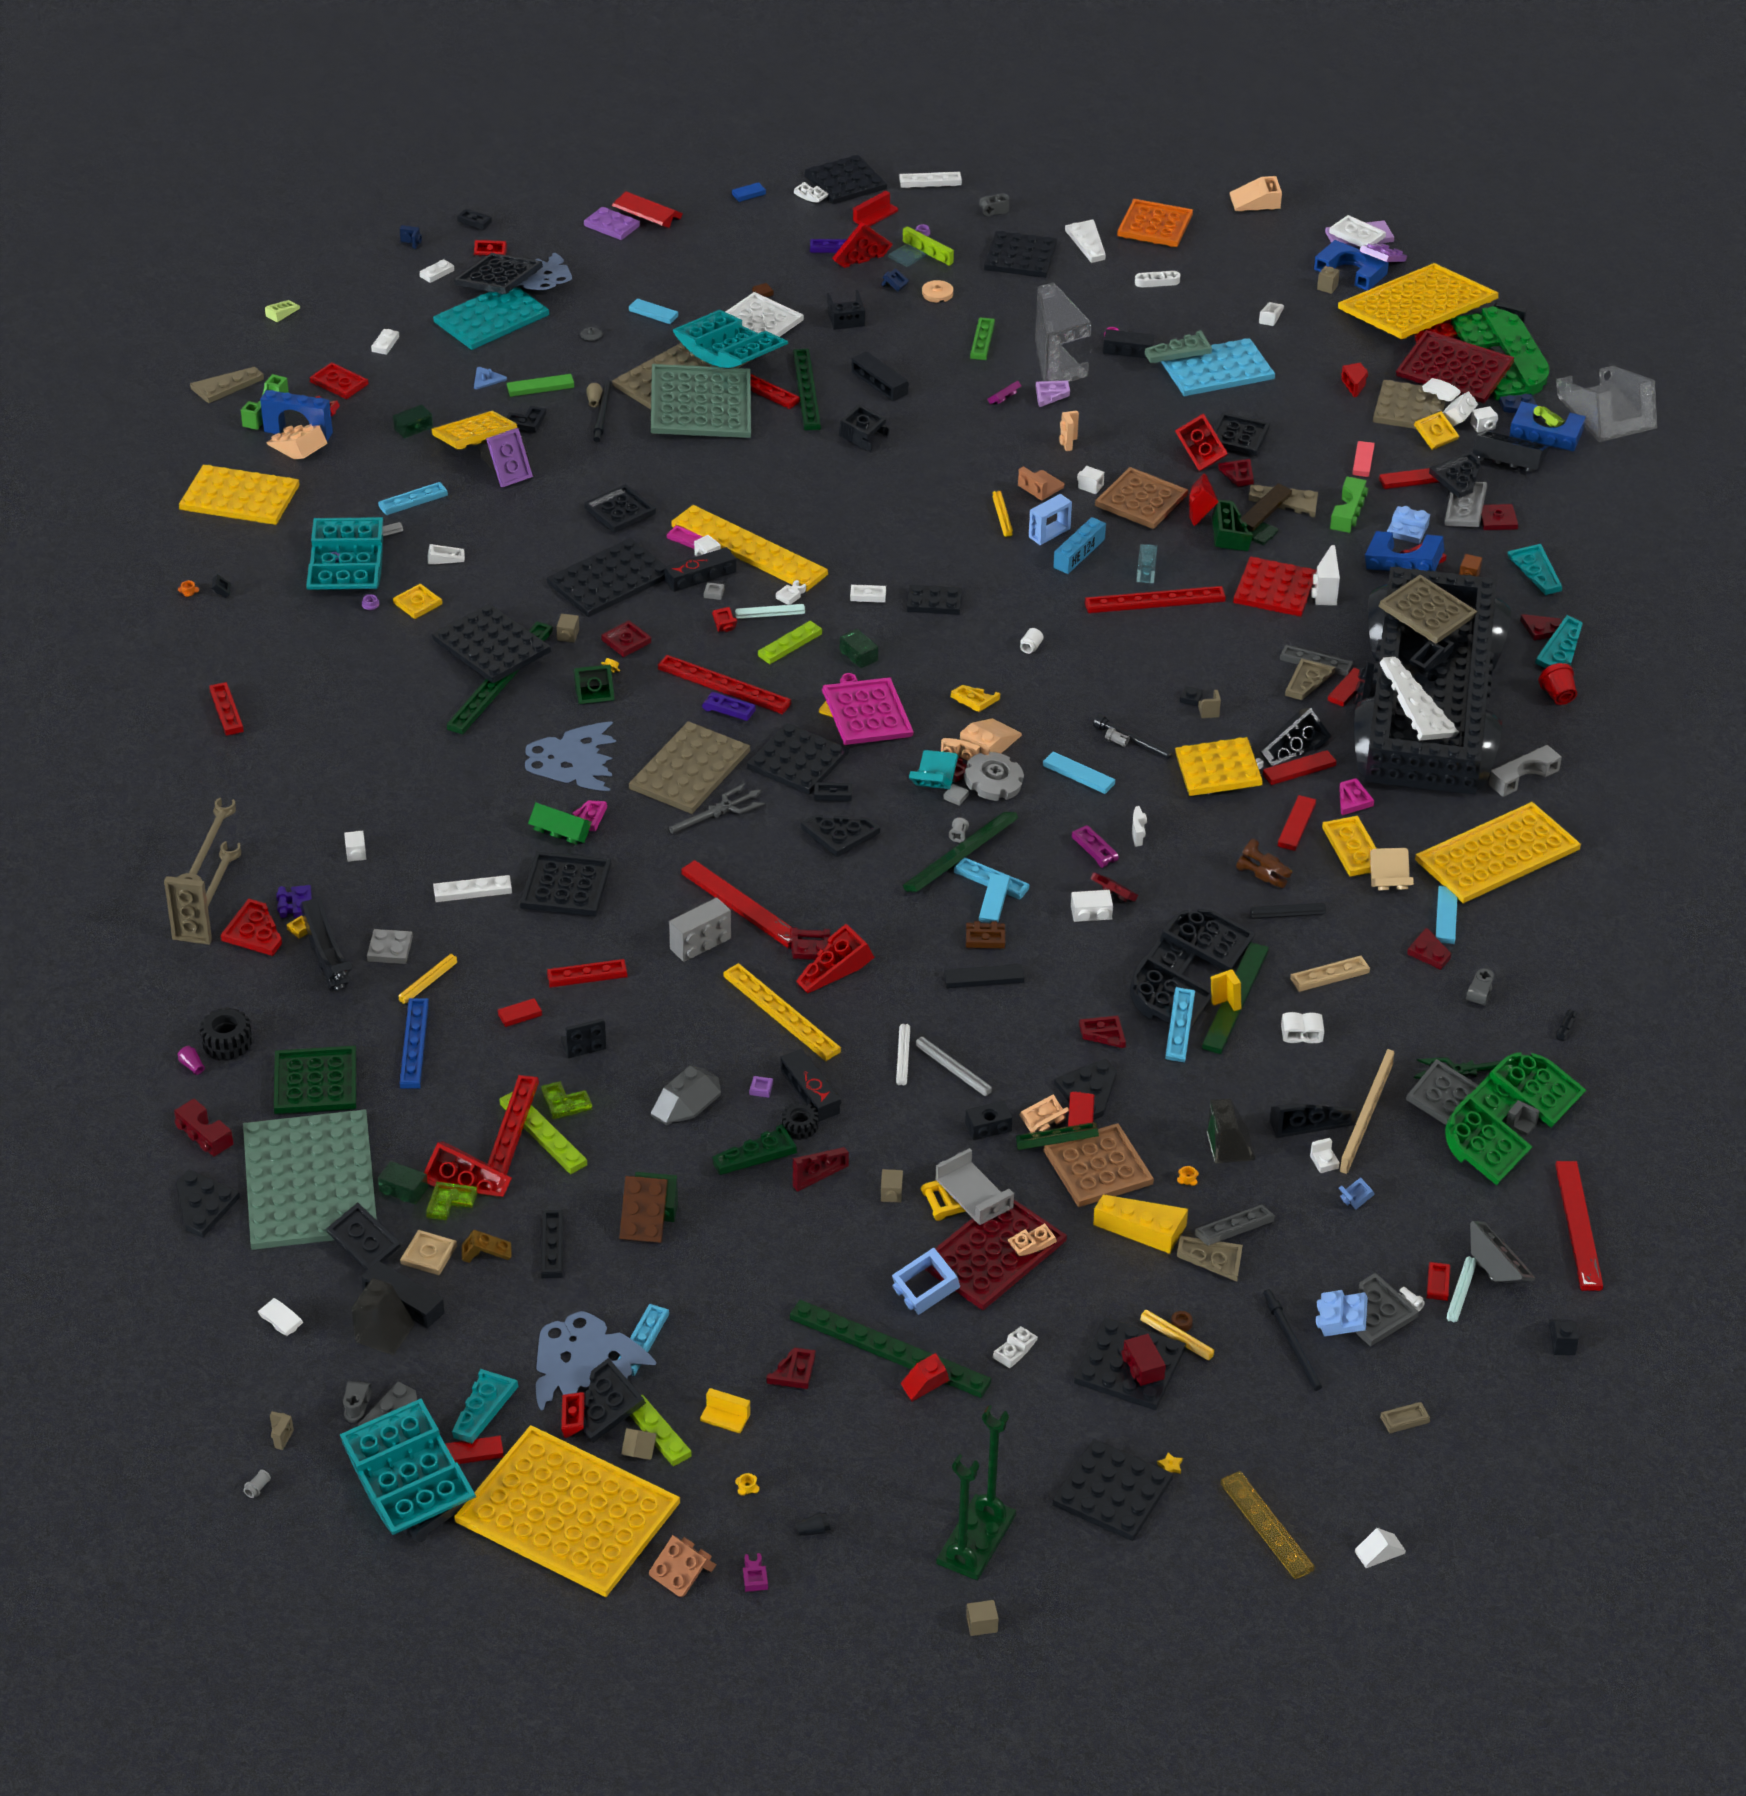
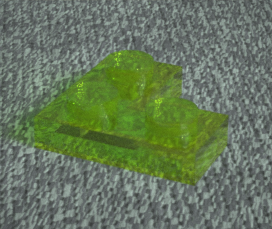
M561 1081L541 1086V1092L553 1119L592 1109V1103L586 1090L566 1095Z
M436 1182L426 1210V1217L447 1220L452 1205L473 1208L478 1193L477 1187Z

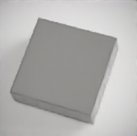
M707 583L704 598L721 600L725 589L724 584Z
M952 784L951 788L944 793L943 799L960 806L969 796V790Z

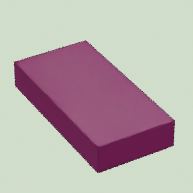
M677 525L667 533V539L693 549L694 541L702 538V536Z

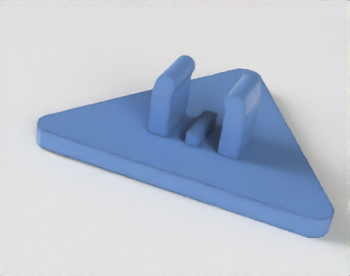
M477 367L474 389L477 390L506 381L507 377L493 372L490 368L487 370Z

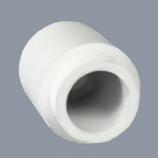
M1030 628L1020 641V648L1023 652L1030 654L1036 651L1043 640L1041 631L1036 628Z

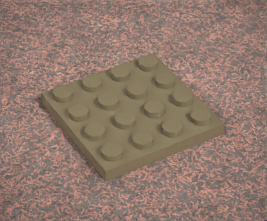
M1383 380L1373 422L1416 429L1414 426L1415 421L1440 411L1443 412L1446 401L1438 399L1437 394L1424 392L1423 385Z
M1422 575L1417 576L1381 600L1378 606L1435 644L1473 619L1477 613L1475 609Z

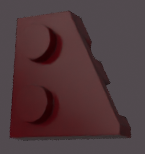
M1118 1015L1079 1019V1027L1083 1039L1126 1048V1040Z
M793 1348L788 1353L787 1358L778 1364V1368L772 1374L769 1373L767 1375V1384L808 1389L816 1350Z

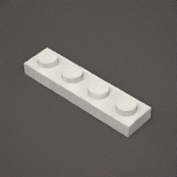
M960 172L899 174L901 188L962 185Z
M510 875L433 884L435 902L512 893Z

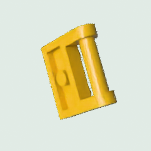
M937 1181L925 1183L921 1186L922 1194L927 1197L936 1221H941L946 1216L966 1212ZM939 1191L945 1204L944 1207H940L933 1192Z

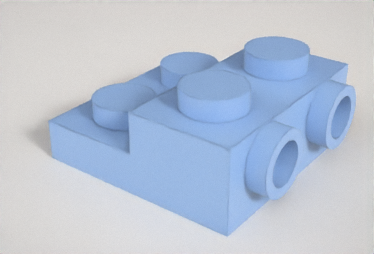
M1397 506L1387 532H1393V538L1420 544L1429 526L1430 514L1424 510H1412L1408 506Z
M1342 1290L1321 1293V1299L1317 1300V1308L1320 1315L1316 1316V1325L1318 1329L1321 1328L1324 1337L1366 1330L1368 1300L1366 1293L1344 1295Z

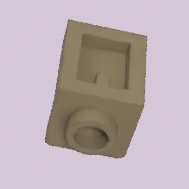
M272 1411L270 1414L271 1426L273 1428L271 1438H273L274 1447L283 1450L294 1431L292 1417L285 1413Z

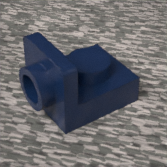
M404 225L400 227L401 242L412 243L413 248L416 249L422 241L419 228Z
M895 268L893 271L885 273L881 285L884 287L889 283L894 289L900 291L908 284L909 280Z

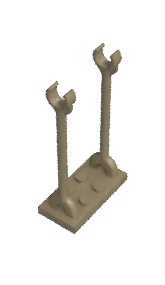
M221 798L215 801L213 812L216 818L190 872L181 874L177 878L166 876L164 880L172 940L208 945L212 941L208 906L229 862L241 856L240 843L237 844L238 848L234 851H226L228 850L226 841L221 844L219 857L222 861L207 892L204 881H202L197 873L223 819L236 812L234 799L232 800V805L226 808L221 807Z

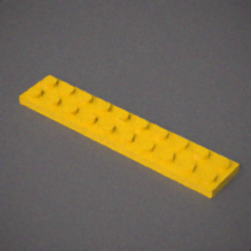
M692 505L672 520V527L677 525L702 537L709 535L721 544V549L727 547L736 558L793 585V582L796 580L799 581V586L806 584V592L828 575V569L695 505Z

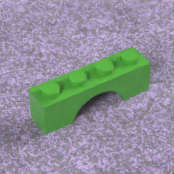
M272 374L264 384L263 394L266 390L289 393L287 378ZM248 401L241 409L243 427L258 430L263 424L260 401L258 403Z
M1346 477L1341 500L1347 502V504L1335 505L1331 516L1330 529L1350 533L1352 526H1356L1357 517L1360 516L1361 507H1363L1365 497L1368 494L1367 480Z

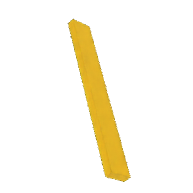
M738 963L723 972L724 978L824 1061L831 1059L841 1052L839 1045Z

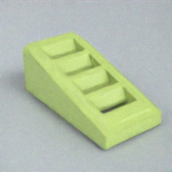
M290 300L268 305L265 307L266 317L279 322L299 310L300 306Z

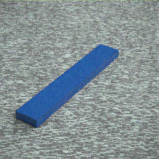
M409 998L399 1083L400 1089L420 1088L429 998Z

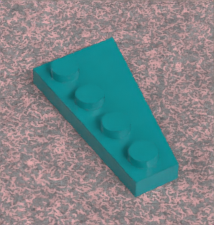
M1541 544L1507 551L1510 560L1545 595L1562 591V585Z
M1566 615L1536 658L1535 664L1544 668L1556 663H1565L1571 666L1583 622Z
M480 1369L478 1373L479 1378L473 1384L471 1396L465 1402L466 1407L460 1413L453 1428V1438L472 1444L519 1387L517 1380Z

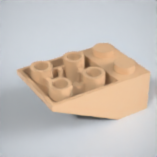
M1268 176L1260 177L1231 191L1230 197L1235 211L1274 210L1281 207L1282 191L1277 177Z
M312 424L304 427L302 425L296 427L288 426L283 429L284 432L273 435L272 439L266 442L267 445L292 459H304L328 444L320 425L312 426Z

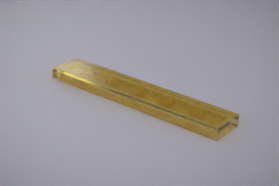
M1241 1471L1221 1479L1223 1488L1293 1578L1298 1579L1313 1572L1314 1564Z

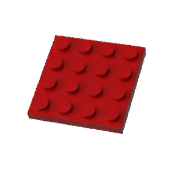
M1250 557L1234 595L1233 603L1302 617L1314 585L1313 574H1316L1317 570L1260 559L1258 557Z

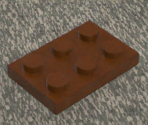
M625 1176L619 1239L662 1243L667 1179Z

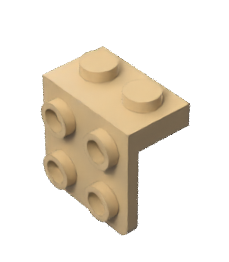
M1407 848L1372 849L1370 851L1371 887H1378V890H1389V886H1397V890L1408 889L1410 885H1414L1413 877H1409V855Z

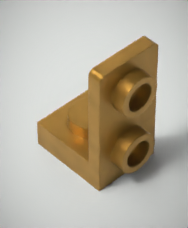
M473 1230L462 1244V1261L470 1263L480 1251L509 1260L511 1258V1243Z

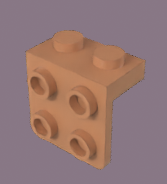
M1024 466L1019 469L1018 486L1040 500H1044L1064 488L1062 481L1044 470L1033 473Z
M672 1535L649 1570V1575L677 1596L684 1597L701 1570L704 1568L712 1572L717 1564L710 1560L712 1556L703 1549H700L699 1552L693 1548L695 1544L689 1539L683 1537L681 1540Z

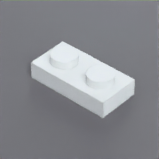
M444 259L421 270L420 277L431 283L453 272L454 265Z
M383 329L371 346L372 352L387 355L398 340L399 332Z
M851 585L850 601L885 602L886 586Z

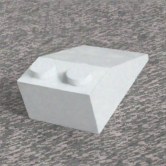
M1331 545L1317 566L1316 574H1313L1315 588H1312L1311 596L1315 598V605H1337L1340 576L1335 545Z

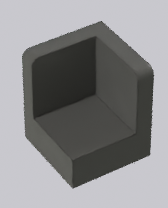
M1517 1100L1508 1112L1506 1125L1528 1136L1537 1125L1539 1110Z

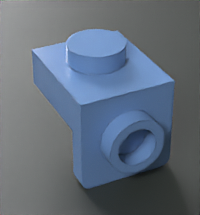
M1361 1177L1347 1189L1342 1185L1339 1187L1342 1193L1340 1196L1342 1201L1347 1206L1351 1204L1355 1210L1375 1195Z

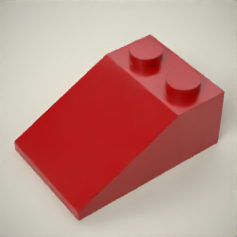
M1204 413L1175 430L1199 472L1228 455Z

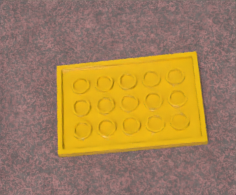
M202 465L180 501L179 510L277 525L300 485L299 479Z

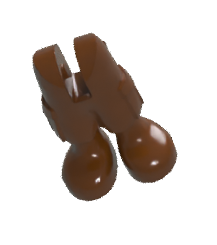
M1254 838L1251 839L1242 852L1244 855L1239 858L1236 868L1240 871L1245 869L1255 872V877L1280 888H1285L1287 880L1283 877L1290 878L1293 871L1272 854L1267 853L1263 855L1258 850L1259 842ZM1251 858L1259 861L1260 866L1251 861Z

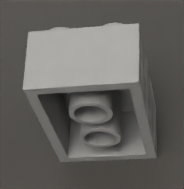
M715 898L670 920V949L685 962L731 939V910L721 900Z

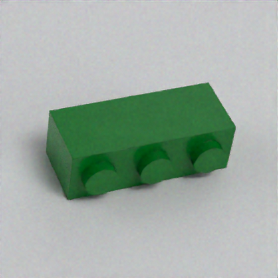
M536 802L528 824L534 826L533 830L542 833L545 830L550 831L551 836L559 839L561 836L567 837L566 841L577 844L578 841L585 843L592 823L591 821Z

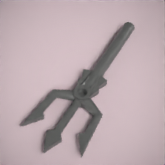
M745 783L722 794L721 803H716V806H708L707 811L670 826L669 830L673 834L712 816L718 818L721 814L724 815L730 811L741 814L763 806L765 803L752 802L751 805L741 809L734 806L750 798L755 799L762 790L750 791L749 794L734 801L728 800L727 797L736 792L741 793L745 786Z

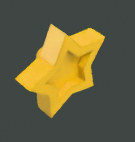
M1167 1453L1165 1459L1157 1461V1465L1168 1472L1181 1474L1179 1465L1182 1463L1183 1458H1176Z

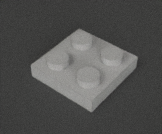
M374 929L367 953V961L406 964L413 938L412 932Z

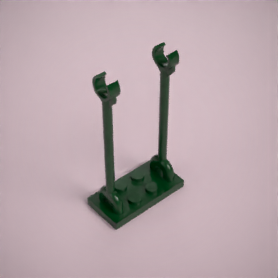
M991 1405L986 1408L982 1415L983 1422L990 1430L987 1494H975L969 1504L970 1481L975 1480L979 1463L977 1460H974L969 1469L960 1462L962 1455L959 1454L952 1465L953 1471L960 1478L959 1522L938 1555L936 1562L940 1566L977 1581L1016 1516L1015 1509L1005 1506L996 1497L999 1433L1005 1430L1009 1415L1004 1411L1000 1419L994 1418L990 1413Z

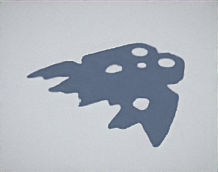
M552 253V256L548 257V262L542 261L543 267L537 273L528 277L527 280L521 282L518 286L524 285L523 287L526 289L547 290L555 287L556 284L570 281L572 275L567 265H559L564 262L562 257L557 253ZM545 271H551V272H552L551 274H548V275H547V274H544ZM560 277H565V278H566V279L563 280V281H557V280H556L557 278H560ZM542 284H550L548 287H540Z
M613 722L596 723L569 730L564 733L561 740L556 737H546L528 744L525 753L530 758L525 761V769L531 773L564 783H569L576 779L577 785L580 787L610 791V788L603 786L605 782L597 780L593 776H612L608 768L603 766L612 757L598 754L597 752L600 749L596 748V746L616 742L612 736L602 735ZM583 738H592L591 743L583 744L580 741ZM541 746L544 750L542 753L537 754L532 752V748ZM553 755L554 758L549 759L548 756ZM535 761H540L543 763V766L535 769L531 764ZM568 762L573 767L564 768L561 767V763Z
M584 1311L569 1315L565 1322L555 1321L545 1325L540 1332L536 1369L546 1375L540 1377L536 1382L538 1407L541 1411L544 1410L546 1402L552 1401L553 1392L557 1386L560 1387L563 1395L577 1393L580 1386L588 1387L590 1385L591 1371L608 1359V1354L611 1351H616L621 1355L620 1359L612 1362L626 1378L632 1374L631 1364L656 1365V1361L641 1346L620 1332L605 1334L607 1327L601 1319ZM577 1318H584L586 1325L582 1328H575L573 1322ZM553 1328H558L562 1333L558 1338H550L548 1332ZM571 1336L577 1337L576 1341L571 1342L569 1338ZM566 1351L571 1353V1359L567 1363L561 1359L560 1355Z

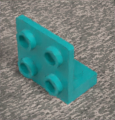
M924 750L919 770L917 772L910 771L909 779L917 786L950 789L958 755L956 753Z

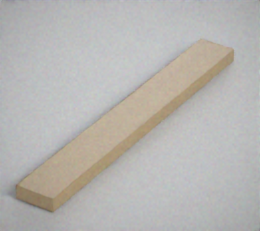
M1387 1049L1346 1146L1341 1160L1340 1172L1347 1174L1392 1069L1395 1054L1392 1050Z

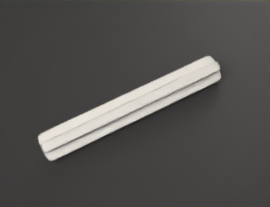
M901 1024L899 1027L896 1083L903 1086L907 1084L909 1024Z

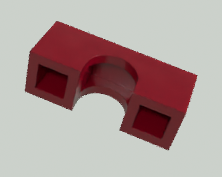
M195 1098L174 1110L177 1128L184 1130L192 1141L195 1140L205 1152L208 1151L213 1157L234 1145L232 1131L220 1120L206 1125L209 1123L207 1109Z

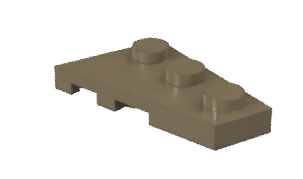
M1301 658L1286 689L1285 696L1303 700L1335 673L1336 667Z
M1180 1236L1177 1257L1237 1282L1243 1245L1217 1242L1207 1246L1199 1238Z

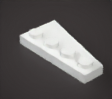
M1094 219L1065 225L1066 233L1091 263L1105 260L1106 254Z

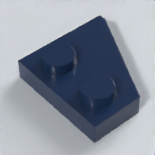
M1532 394L1508 395L1499 399L1503 411L1508 413H1516L1521 401L1537 405Z

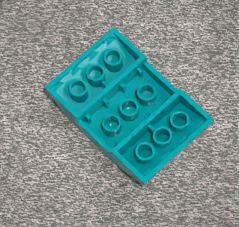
M722 310L715 311L673 329V333L692 354L708 364L723 368L739 366L788 344L787 340L770 332L763 331L757 333L742 326L741 319Z
M383 517L314 518L307 590L377 589L380 584L382 569Z
M418 1399L339 1434L371 1503L392 1535L476 1498L457 1462L455 1463L441 1438L439 1429L422 1399Z

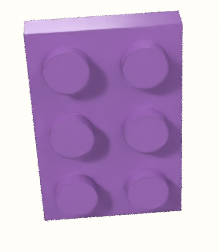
M601 207L584 220V226L623 240L640 227V221L606 207Z
M1368 243V245H1361L1360 252L1386 262H1405L1407 255L1402 254L1403 251L1389 249V246L1383 243H1374V245Z
M519 428L486 438L500 487L533 477Z

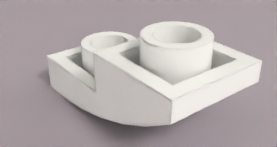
M805 182L794 189V194L810 202L819 203L828 197V193L818 186L812 188Z
M1431 378L1422 386L1424 392L1437 394L1438 399L1452 401L1461 393L1455 386Z
M1140 806L1135 807L1133 814L1132 838L1135 847L1142 846L1143 838L1146 836L1144 825L1147 824V817L1145 813H1142Z
M275 1298L258 1311L261 1318L272 1323L277 1331L286 1336L295 1332L297 1327L303 1323L302 1319Z
M1020 1326L1008 1335L1005 1344L994 1351L993 1358L1011 1368L1030 1350L1038 1337Z

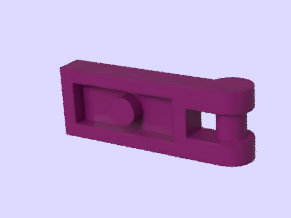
M1088 825L1072 832V838L1097 861L1101 868L1107 866L1109 862L1118 861L1117 852Z

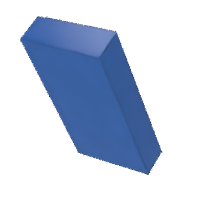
M759 182L732 190V195L738 202L766 194V189Z

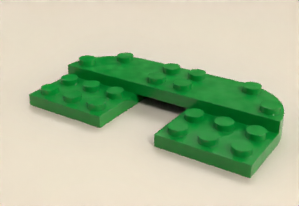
M1492 306L1482 308L1481 314L1451 318L1450 323L1461 341L1486 349L1493 346H1501L1506 355L1514 357V363L1492 392L1495 400L1508 395H1534L1542 391L1543 386L1547 384L1549 365L1518 315Z
M1521 1052L1511 1054L1505 1057L1484 1081L1455 1108L1445 1128L1448 1146L1452 1154L1461 1163L1467 1160L1497 1186L1533 1147L1503 1122L1517 1100L1538 1109V1117L1552 1128L1585 1093L1586 1089L1556 1064L1543 1056L1534 1053L1530 1056L1522 1055Z

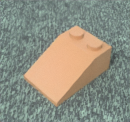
M993 718L973 722L960 732V740L980 746V753L984 755H989V752L1002 753L1022 736L1021 732Z

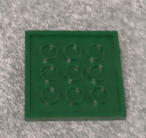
M356 1045L275 1050L274 1114L356 1109Z

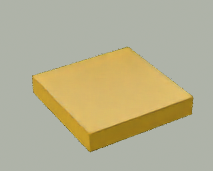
M1442 411L1414 423V426L1432 450L1458 440L1460 437Z
M418 584L394 597L393 603L416 619L442 605V599L422 584Z

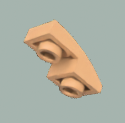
M943 738L941 740V752L956 753L958 758L961 757L969 760L974 755L980 753V746L950 738Z
M1045 1223L1029 1233L1025 1229L1008 1239L1009 1244L1019 1256L1037 1252L1057 1242L1056 1237Z

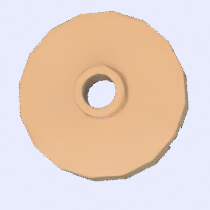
M933 280L923 285L922 294L930 302L940 303L942 300L946 302L953 296V286L945 281Z

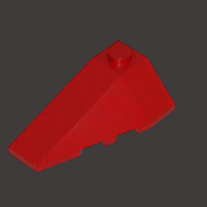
M1205 473L1192 485L1189 495V517L1194 526L1219 502Z
M847 924L829 937L826 947L823 950H819L816 960L809 964L796 980V983L807 994L860 970L875 958L868 944Z
M444 1141L437 1143L421 1177V1181L438 1189L504 1197L512 1180V1177Z

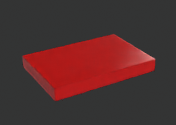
M332 362L310 377L311 383L344 399H348L369 384L368 379Z

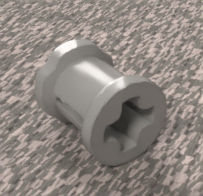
M955 818L952 823L953 828L949 831V838L953 842L960 843L965 839V831L968 830L969 823L964 818Z

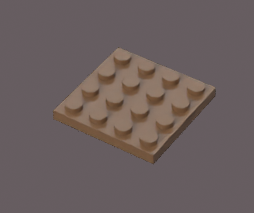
M1129 467L1095 500V506L1154 529L1188 495V489Z
M1118 1123L1098 1129V1137L1044 1146V1153L1078 1207L1098 1202L1103 1194L1117 1196L1153 1185L1154 1178Z

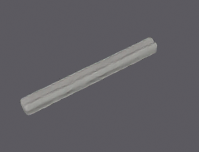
M920 1037L916 1040V1046L979 1093L988 1096L992 1092V1087L926 1038Z

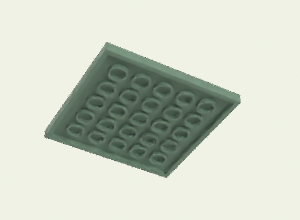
M652 364L651 433L751 438L750 369Z

